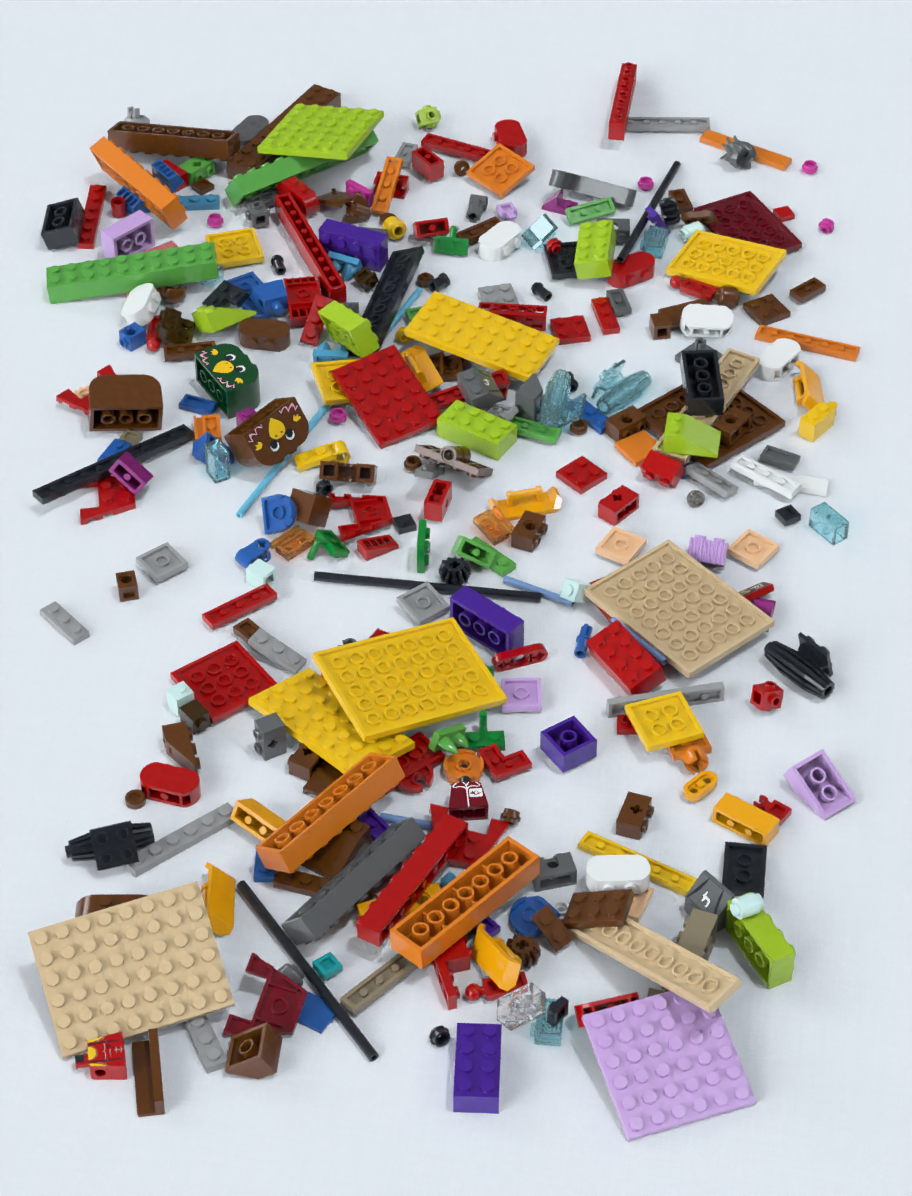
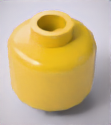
M390 216L383 222L382 229H387L390 239L399 240L405 235L406 225L398 217Z

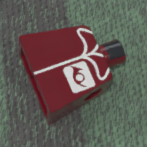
M462 776L459 778V783L451 785L449 815L463 821L488 819V801L480 782H471L470 777Z

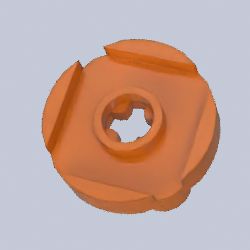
M458 749V754L452 753L449 757L448 755L445 757L443 771L448 782L451 784L459 783V778L462 776L470 777L471 782H479L480 777L484 773V760L481 756L475 755L473 750Z

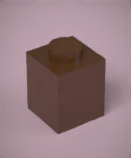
M667 312L650 314L649 329L653 340L670 339L671 323Z

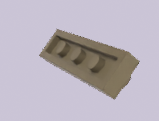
M398 953L340 998V1003L356 1016L417 969L418 966Z

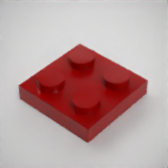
M583 315L550 319L553 336L560 339L559 345L591 341V335Z
M582 455L557 470L556 477L581 495L606 480L607 472Z

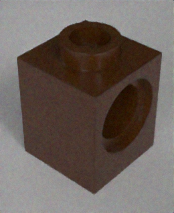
M135 571L115 573L120 602L139 599Z

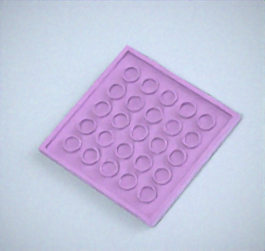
M672 991L583 1015L582 1021L628 1142L755 1105L756 1099L719 1008L711 1014Z

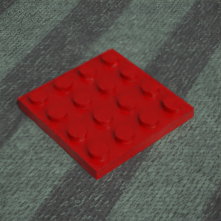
M237 640L170 673L171 679L175 684L184 681L194 692V699H197L209 711L212 724L249 707L250 697L278 684Z

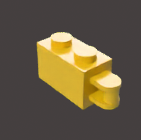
M820 401L800 418L798 435L811 442L817 440L834 425L838 404L834 401H829L828 403Z

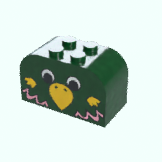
M224 343L194 353L196 381L213 401L218 402L219 408L228 419L236 417V413L250 407L256 409L259 406L260 385L258 368L239 347Z

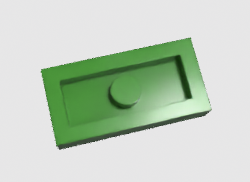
M462 724L436 730L428 748L433 752L443 749L447 752L458 754L456 746L462 748L469 747L468 741L464 736L467 728Z

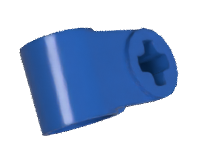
M259 538L245 548L240 549L235 556L236 562L245 569L257 559L268 562L271 559L269 540Z

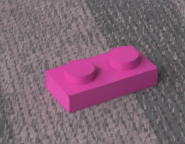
M351 179L345 181L347 193L356 194L361 192L368 206H372L374 191Z

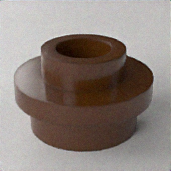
M464 160L457 161L454 165L455 173L461 177L465 176L466 171L470 169L468 162Z
M427 272L417 277L419 285L424 288L428 287L430 279H434V276Z
M575 419L570 424V431L576 435H582L588 430V426L583 419Z
M415 455L408 456L404 461V468L411 472H415V469L420 468L422 465L420 458Z
M505 808L500 815L504 819L503 821L509 822L511 825H515L516 822L521 820V817H519L520 812L514 809Z

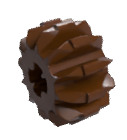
M524 933L521 936L514 934L513 939L508 938L506 942L508 948L521 958V970L525 966L530 969L532 964H537L541 955L538 940H533L532 935L526 937Z

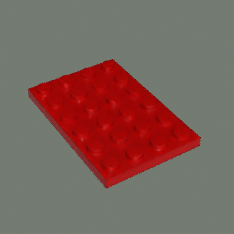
M391 345L331 371L332 377L380 449L437 425V418L441 415V412L395 345Z

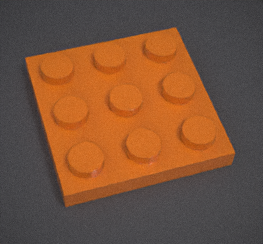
M498 143L468 169L466 174L475 182L503 198L535 170V165Z

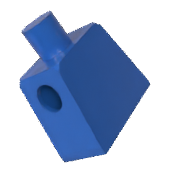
M282 279L251 286L252 300L264 314L275 312L276 315H281L288 308L287 293Z

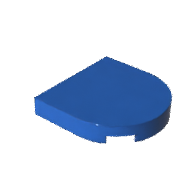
M283 494L261 498L265 535L284 532L291 528L297 516V508L293 499Z
M524 896L512 905L510 909V924L520 936L523 933L526 937L532 935L533 940H535L541 932L530 919L531 916L547 904L558 918L561 915L544 898L540 896Z

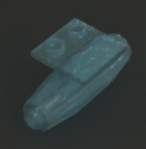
M623 359L618 363L615 362L610 369H605L600 373V380L593 387L594 392L591 398L595 399L605 392L597 400L596 404L597 409L603 415L621 410L639 398L651 385L652 379L650 374L645 372V370H640L623 377L621 370L626 361Z
M555 370L546 385L541 401L540 420L546 427L554 426L563 429L567 424L573 421L576 422L582 417L587 395L583 393L574 399L569 398L571 376L566 370Z

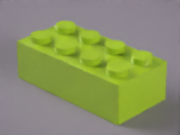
M613 220L580 224L574 260L578 280L611 276L617 237Z
M334 300L318 311L331 339L343 345L357 356L363 358L380 348L377 342L379 339L372 332L370 321L367 318L361 317L359 313H354L351 308H346L343 303L340 304Z
M456 400L437 418V436L461 446H466L470 450L498 461L517 442V424Z
M732 899L729 900L725 929L768 989L791 981L796 952L794 947L784 938L783 932L774 925L771 916L766 914L764 910H760L758 914L738 919L731 913L730 905L732 904Z

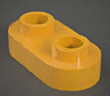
M709 770L697 774L684 785L683 796L685 799L696 802L704 798L717 787V775Z

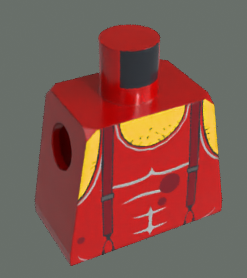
M122 1032L89 1040L87 1042L88 1054L75 1055L76 1069L89 1067L91 1079L93 1080L128 1079Z

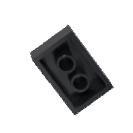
M78 197L47 205L41 236L48 250L59 249L80 242L85 211Z

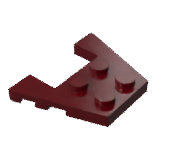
M251 953L245 972L266 979L252 1020L229 1014L223 1034L232 1036L267 1022L280 1035H294L308 992L286 975L284 976L272 965L259 958L257 954Z

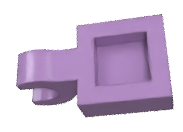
M512 202L496 205V211L502 219L507 218V221L515 222L517 209Z

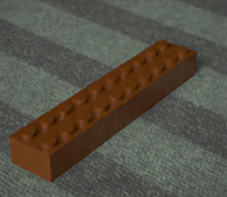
M313 84L227 161L228 178L233 180V177L241 173L244 175L252 168L259 169L261 165L267 162L271 164L277 158L288 157L287 155L258 153L257 147L296 104L341 107V93Z

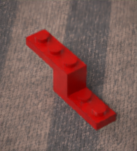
M466 934L432 961L448 1010L457 1009V999H460L459 989L452 983L454 982L453 973L471 969L470 960H473V953L471 947L467 948Z

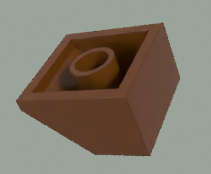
M267 1022L232 1035L225 1072L254 1079H261L277 1073L283 1037Z

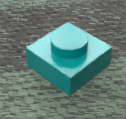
M331 952L312 961L313 968L324 981L343 971V965Z

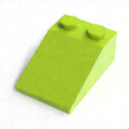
M206 305L196 308L197 311L191 313L198 333H215L256 315V311L214 307L213 305L208 307Z
M668 412L663 452L718 458L721 431L687 414Z

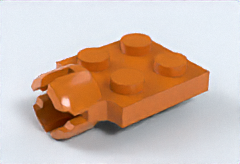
M704 734L702 739L667 747V750L673 761H682L689 772L696 773L694 767H697L699 772L707 768L709 763L707 754L712 753V746Z

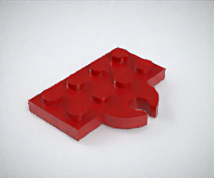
M420 731L409 737L415 742V748L397 758L405 777L399 781L396 787L386 792L385 795L397 788L411 794L423 792V786L421 783L415 782L417 780L425 781L426 786L430 788L434 781L432 767L444 761L445 753L441 750L433 752L428 748L431 741Z

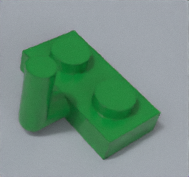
M453 225L450 227L449 237L435 236L434 252L468 256L469 239L456 238V232L459 231V228Z
M316 530L314 536L317 539L314 540L307 555L309 560H314L319 547H324L333 558L348 557L350 551L332 530Z
M481 710L479 712L480 731L465 732L464 736L469 744V747L465 749L477 752L478 749L495 743L500 751H505L504 730L488 731L487 711Z

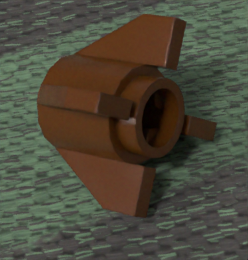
M356 193L353 202L344 203L347 206L346 214L348 215H344L341 222L355 224L369 220L371 216L370 207L362 195Z

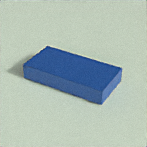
M186 394L178 404L179 409L199 415L214 414L219 407L218 402Z

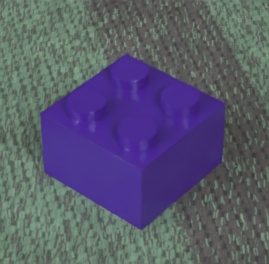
M572 716L541 731L540 749L564 773L596 757L597 739L575 716Z

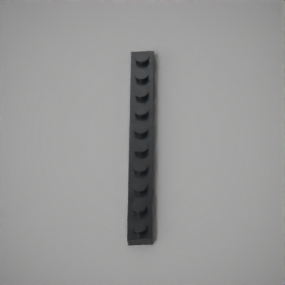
M182 424L32 490L33 497L43 505L112 475L108 470L126 451L140 463L193 439L194 431Z

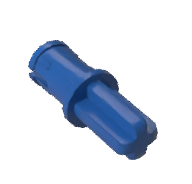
M584 624L581 627L580 634L576 638L577 644L574 655L578 658H584L587 654L588 646L586 641L590 639L593 630L592 626Z

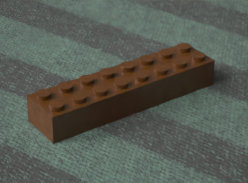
M119 121L107 130L108 140L112 139L117 147H121L130 153L144 152L147 155L158 153L160 156L203 157L205 160L219 159L220 161H228L240 150L239 131Z

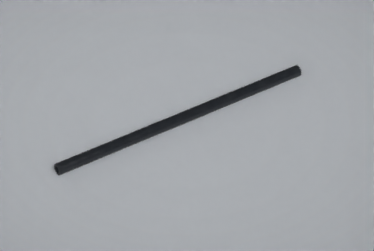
M674 161L650 201L649 205L654 210L681 166L679 161ZM646 210L617 257L619 263L625 262L648 223L649 219L647 216L649 214Z
M314 572V581L407 590L425 583L413 580ZM429 582L438 593L454 594L465 586ZM468 586L484 597L541 602V593Z
M240 881L237 884L238 890L369 1061H375L379 1057L377 1051L246 881Z

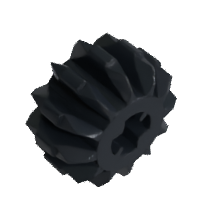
M673 197L660 200L659 207L665 224L672 226L679 223L681 219L676 200Z
M456 556L442 560L439 568L441 582L455 585L468 583L471 575L469 562L464 561L463 557L457 558Z

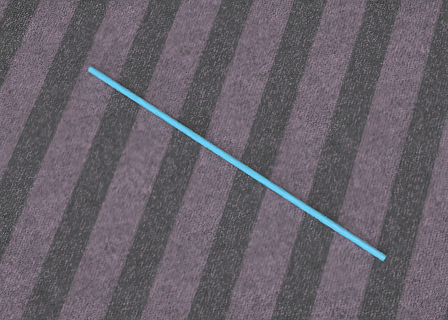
M417 287L396 313L386 337L404 316L405 309H409L423 292L422 288ZM322 405L308 423L309 433L332 405ZM292 454L285 456L283 462L273 466L236 512L238 518L243 517Z

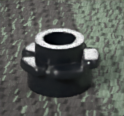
M323 479L316 485L317 494L326 497L333 490L329 480Z
M442 1025L433 1028L429 1034L431 1044L438 1047L445 1046L450 1040L448 1028Z

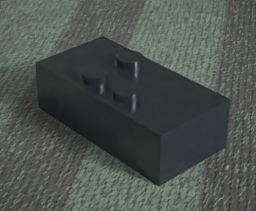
M717 350L681 351L680 371L687 415H723L725 399Z

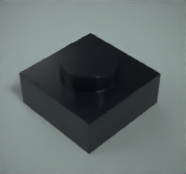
M791 504L775 510V517L784 526L801 521V514Z
M410 513L393 517V524L399 535L417 531V525Z
M561 996L556 1002L553 1001L548 1006L547 1023L552 1027H555L568 1015V999Z

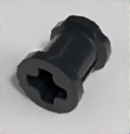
M441 273L437 278L428 281V287L431 292H439L441 288L450 285V279L445 273Z

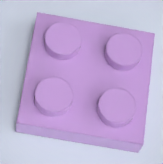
M501 678V689L507 697L506 704L502 705V712H542L541 678Z

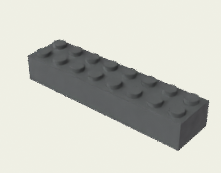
M410 817L389 826L281 924L295 945L302 943L307 945L313 940L319 941L326 935L325 930L336 926L340 922L339 918L342 915L350 913L354 909L353 905L356 902L359 903L368 896L367 892L370 889L377 888L382 883L381 879L384 876L388 877L396 870L394 867L397 864L400 865L409 858L408 854L411 851L414 852L415 848L422 844L421 842L426 836L414 818Z

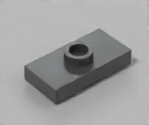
M767 445L760 454L761 461L794 471L801 458L800 455Z

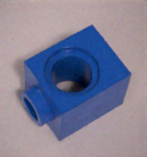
M133 322L119 330L120 345L130 352L147 343L146 329Z

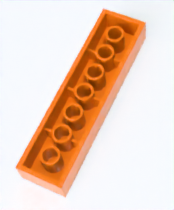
M103 136L89 148L100 168L122 187H127L142 200L147 209L172 230L188 219L185 207L179 203L180 198L175 192L172 194L170 189L166 185L163 186L157 177L153 178L152 174L147 169L144 170L139 162L135 163L132 156L126 155L125 151L121 147H117L112 139L108 140Z
M369 752L255 847L264 867L290 874L297 871L302 863L311 859L315 852L325 847L328 841L342 833L348 824L355 822L360 814L369 810L373 803L383 798L386 792L399 784V781L405 777V774L397 757Z
M507 836L391 928V948L419 968H425L540 875V856Z

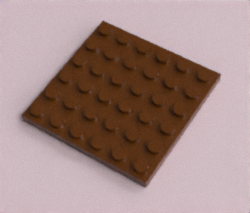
M683 384L638 408L647 416L646 426L660 437L665 432L668 412L679 413L685 406ZM741 389L725 412L729 411L732 407H736L752 415L750 430L730 447L720 443L718 458L692 455L690 459L711 469L785 427L786 421Z

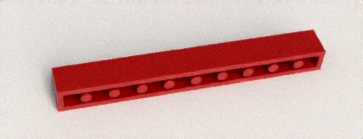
M291 193L274 196L275 212L312 275H317L320 289L325 297L332 299V301L335 300L340 304L347 302L344 281Z

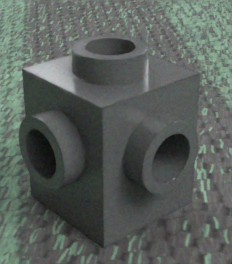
M256 201L247 204L245 216L254 228L268 226L270 210L263 201Z

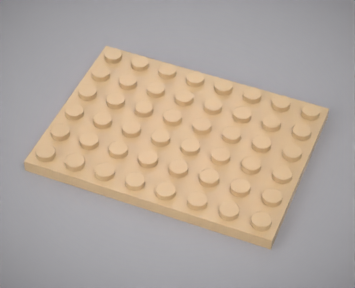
M669 539L584 589L586 597L611 617L617 618L666 657L667 662L688 679L774 627L775 620Z
M198 881L28 932L63 1059L87 1052V1042L92 1039L122 1032L123 1040L148 1033V1029H162L235 1006Z

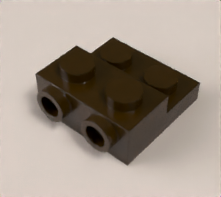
M165 307L164 310L161 309L158 317L159 321L155 329L158 331L157 338L173 344L192 343L196 327L195 322L181 318L182 312Z

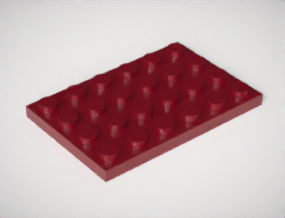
M751 191L694 208V211L711 210L717 216V224L705 225L714 234L787 250V253L802 248V242Z

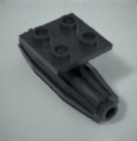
M801 632L798 634L800 643L798 650L778 641L766 644L764 656L781 674L801 689L821 699H826L830 696L835 688V684L827 676L831 677L833 670L830 652L826 647L819 646L812 637L805 636Z
M131 820L89 829L88 833L68 841V845L65 846L66 856L71 858L72 861L95 860L97 871L139 862L137 850L155 842L152 825L150 822L131 823Z

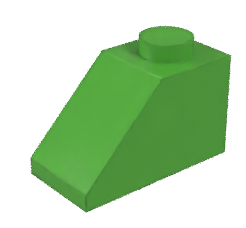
M458 535L451 550V553L487 569L490 568L497 553L461 535Z

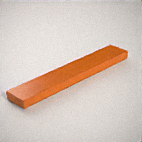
M707 129L700 136V142L725 150L722 144L727 145L726 138L729 136ZM729 137V140L734 142V138ZM752 145L757 153L754 161L783 171L792 163V158Z
M760 325L755 334V340L773 343L777 339L787 338L796 341L800 345L801 350L856 362L860 353L859 346Z

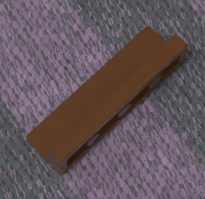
M157 1028L148 1029L149 1040L132 1042L138 1117L165 1114Z

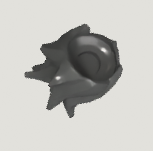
M735 135L733 137L734 142H731L729 137H727V145L722 144L726 154L720 157V159H725L738 169H751V161L757 156L754 146L748 142L738 140Z

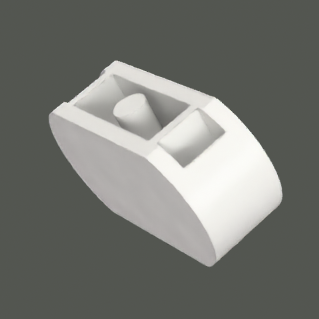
M501 221L479 237L480 257L486 261L496 262L508 256L521 245V227L511 221Z
M151 283L139 285L130 292L121 311L128 325L136 322L143 327L153 319L161 301L159 292L156 291Z
M689 304L682 311L680 328L689 337L725 338L731 331L734 317L732 311L726 306Z
M787 338L777 339L770 344L767 349L757 356L760 358L759 365L756 368L758 377L768 382H778L796 367L795 363L799 361L801 351L800 345L796 341Z
M639 854L596 855L587 863L586 885L591 892L632 889L634 894H642L649 887L650 864L646 858Z

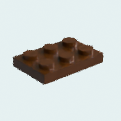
M633 890L573 893L563 924L567 929L624 926L635 896Z

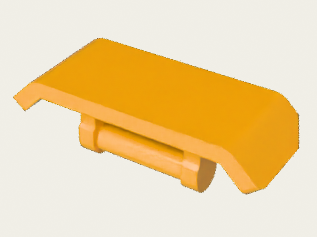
M414 345L400 353L426 392L444 383L423 346Z
M796 361L795 366L801 370V375L793 379L797 397L796 403L810 411L820 401L824 402L820 376L803 361Z
M541 485L513 492L507 491V498L497 501L492 497L488 500L492 513L501 522L519 520L525 510L542 515L555 513L561 508L562 503L557 488L552 486L549 490L543 492Z
M207 862L205 868L209 869L208 882L201 886V892L213 932L217 935H230L234 927L236 879Z
M480 923L472 949L473 959L500 989L509 991L516 986L522 960L508 948L501 937L492 938L485 931L486 925Z

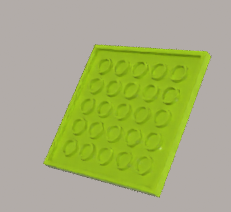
M299 103L290 110L262 141L257 150L258 153L348 160L383 119L384 111L363 108L354 109L345 106L304 105Z

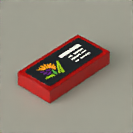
M761 582L738 593L747 600L752 601L773 592L774 586L771 583Z

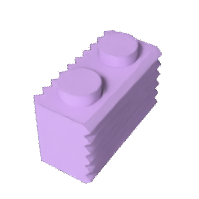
M695 535V538L690 537L687 553L699 563L725 567L729 545L725 543V539L714 538L712 541L706 540V536Z

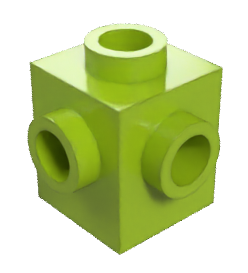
M426 105L415 113L418 128L427 127V129H432L436 127L441 119L440 111L437 110L436 106Z

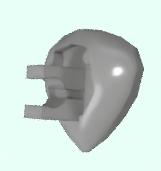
M127 107V117H125L124 121L150 124L149 118L145 115H140V108Z

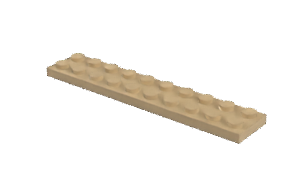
M728 348L719 359L725 399L723 413L758 367L760 358ZM686 405L679 412L680 414H687ZM722 415L691 417L712 427L713 423L719 420ZM663 433L652 450L686 465L692 455L663 452Z
M628 917L624 926L568 929L572 936L711 1014L743 985L740 978Z

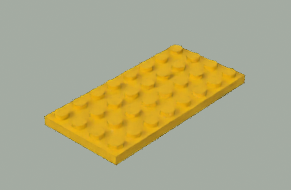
M436 291L433 292L404 329V335L492 370L499 371L503 369L506 375L523 382L533 373L538 374L560 341L557 337Z
M311 668L249 698V705L262 715L267 716L276 712L285 724V731L305 744L310 750L343 774L369 752L393 755L398 758L415 748V742L402 732L363 742L326 680Z

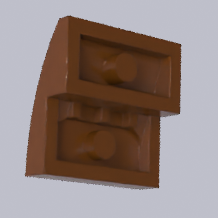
M444 352L429 355L444 382L457 381V373L464 371V358L454 354L445 356Z

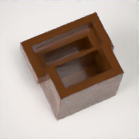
M293 488L290 497L296 504L298 513L296 521L325 528L333 499L311 491Z

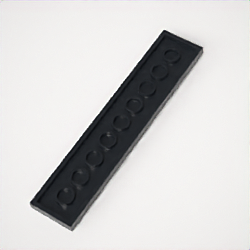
M423 246L392 252L362 315L364 319L367 318L372 325L371 330L377 335L379 339L377 342L380 348L425 252ZM347 349L349 357H359Z

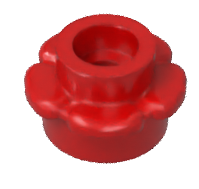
M557 238L550 239L546 243L547 250L550 253H557L561 249L562 241Z

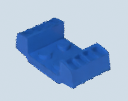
M161 159L151 164L155 172L153 178L157 177L163 186L166 185L170 189L172 194L184 182ZM123 186L116 193V196L125 198L126 210L130 214L139 210L144 213L151 212L144 206L142 200L127 187Z

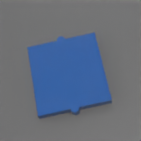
M308 992L298 1023L322 1034L327 1026L333 1023L335 1015L321 997Z

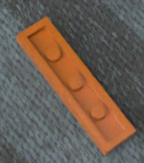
M387 156L371 207L372 214L382 215L389 212L402 169L403 158Z

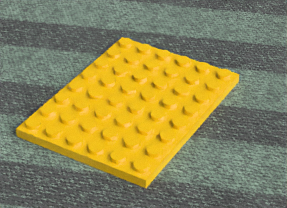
M454 617L314 652L312 656L313 661L363 742L496 707L507 702L506 695Z

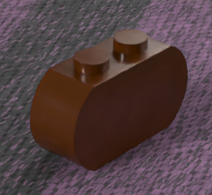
M246 318L239 324V341L244 348L281 352L286 350L291 344L290 326L285 321Z

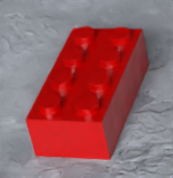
M618 620L586 641L593 658L628 696L649 693L666 681L660 664Z

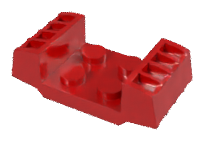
M317 275L289 279L283 278L287 293L290 327L306 324L316 294L321 295Z

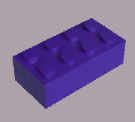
M328 218L318 229L319 241L327 255L331 251L360 259L363 268L367 266L369 270L379 273L388 262V234Z
M466 585L450 597V618L454 617L465 635L496 654L524 647V620Z
M457 1023L453 1112L499 1114L502 1024Z

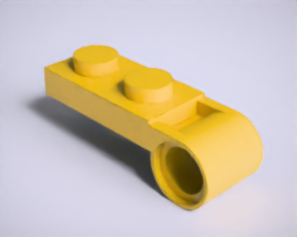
M341 440L294 456L299 472L319 466L320 461L335 460V462L347 463L351 458L346 443Z

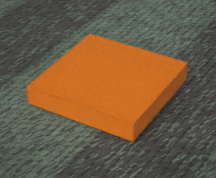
M642 430L615 442L614 448L635 467L642 465L657 441L645 430Z

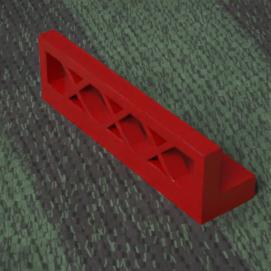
M479 302L478 308L489 309L486 311L538 331H546L547 306Z

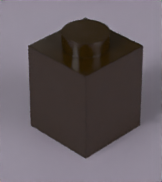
M197 699L179 707L180 721L186 722L187 729H191L193 735L211 726L209 711Z

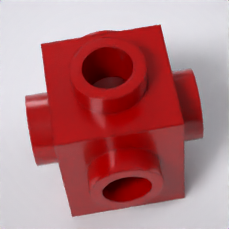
M773 681L753 684L750 703L761 711H772V709L781 708L784 690Z

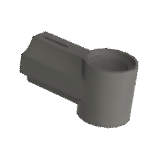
M470 195L469 208L466 213V218L470 222L476 223V221L480 220L483 211L487 209L488 196Z

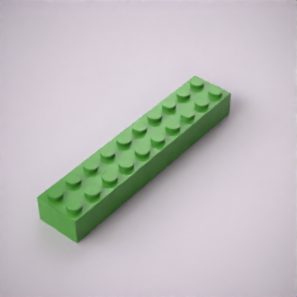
M372 130L348 160L300 156L277 158L274 163L270 164L267 162L261 165L259 169L252 168L244 175L241 173L235 175L233 180L228 183L225 192L232 206H238L243 204L245 199L271 189L273 191L277 190L278 183L293 176L302 180L366 154L379 140L374 130Z
M204 242L183 247H171L163 250L51 266L46 268L50 303L56 304L127 293L145 283H151L155 288L217 279L219 278L214 242Z

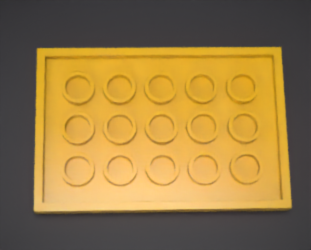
M696 230L668 265L666 274L671 276L678 275L684 279L691 278L718 287H734L739 292L757 296L787 256V250Z

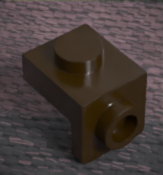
M367 266L353 275L354 280L365 292L374 288L379 281L374 271L371 272Z

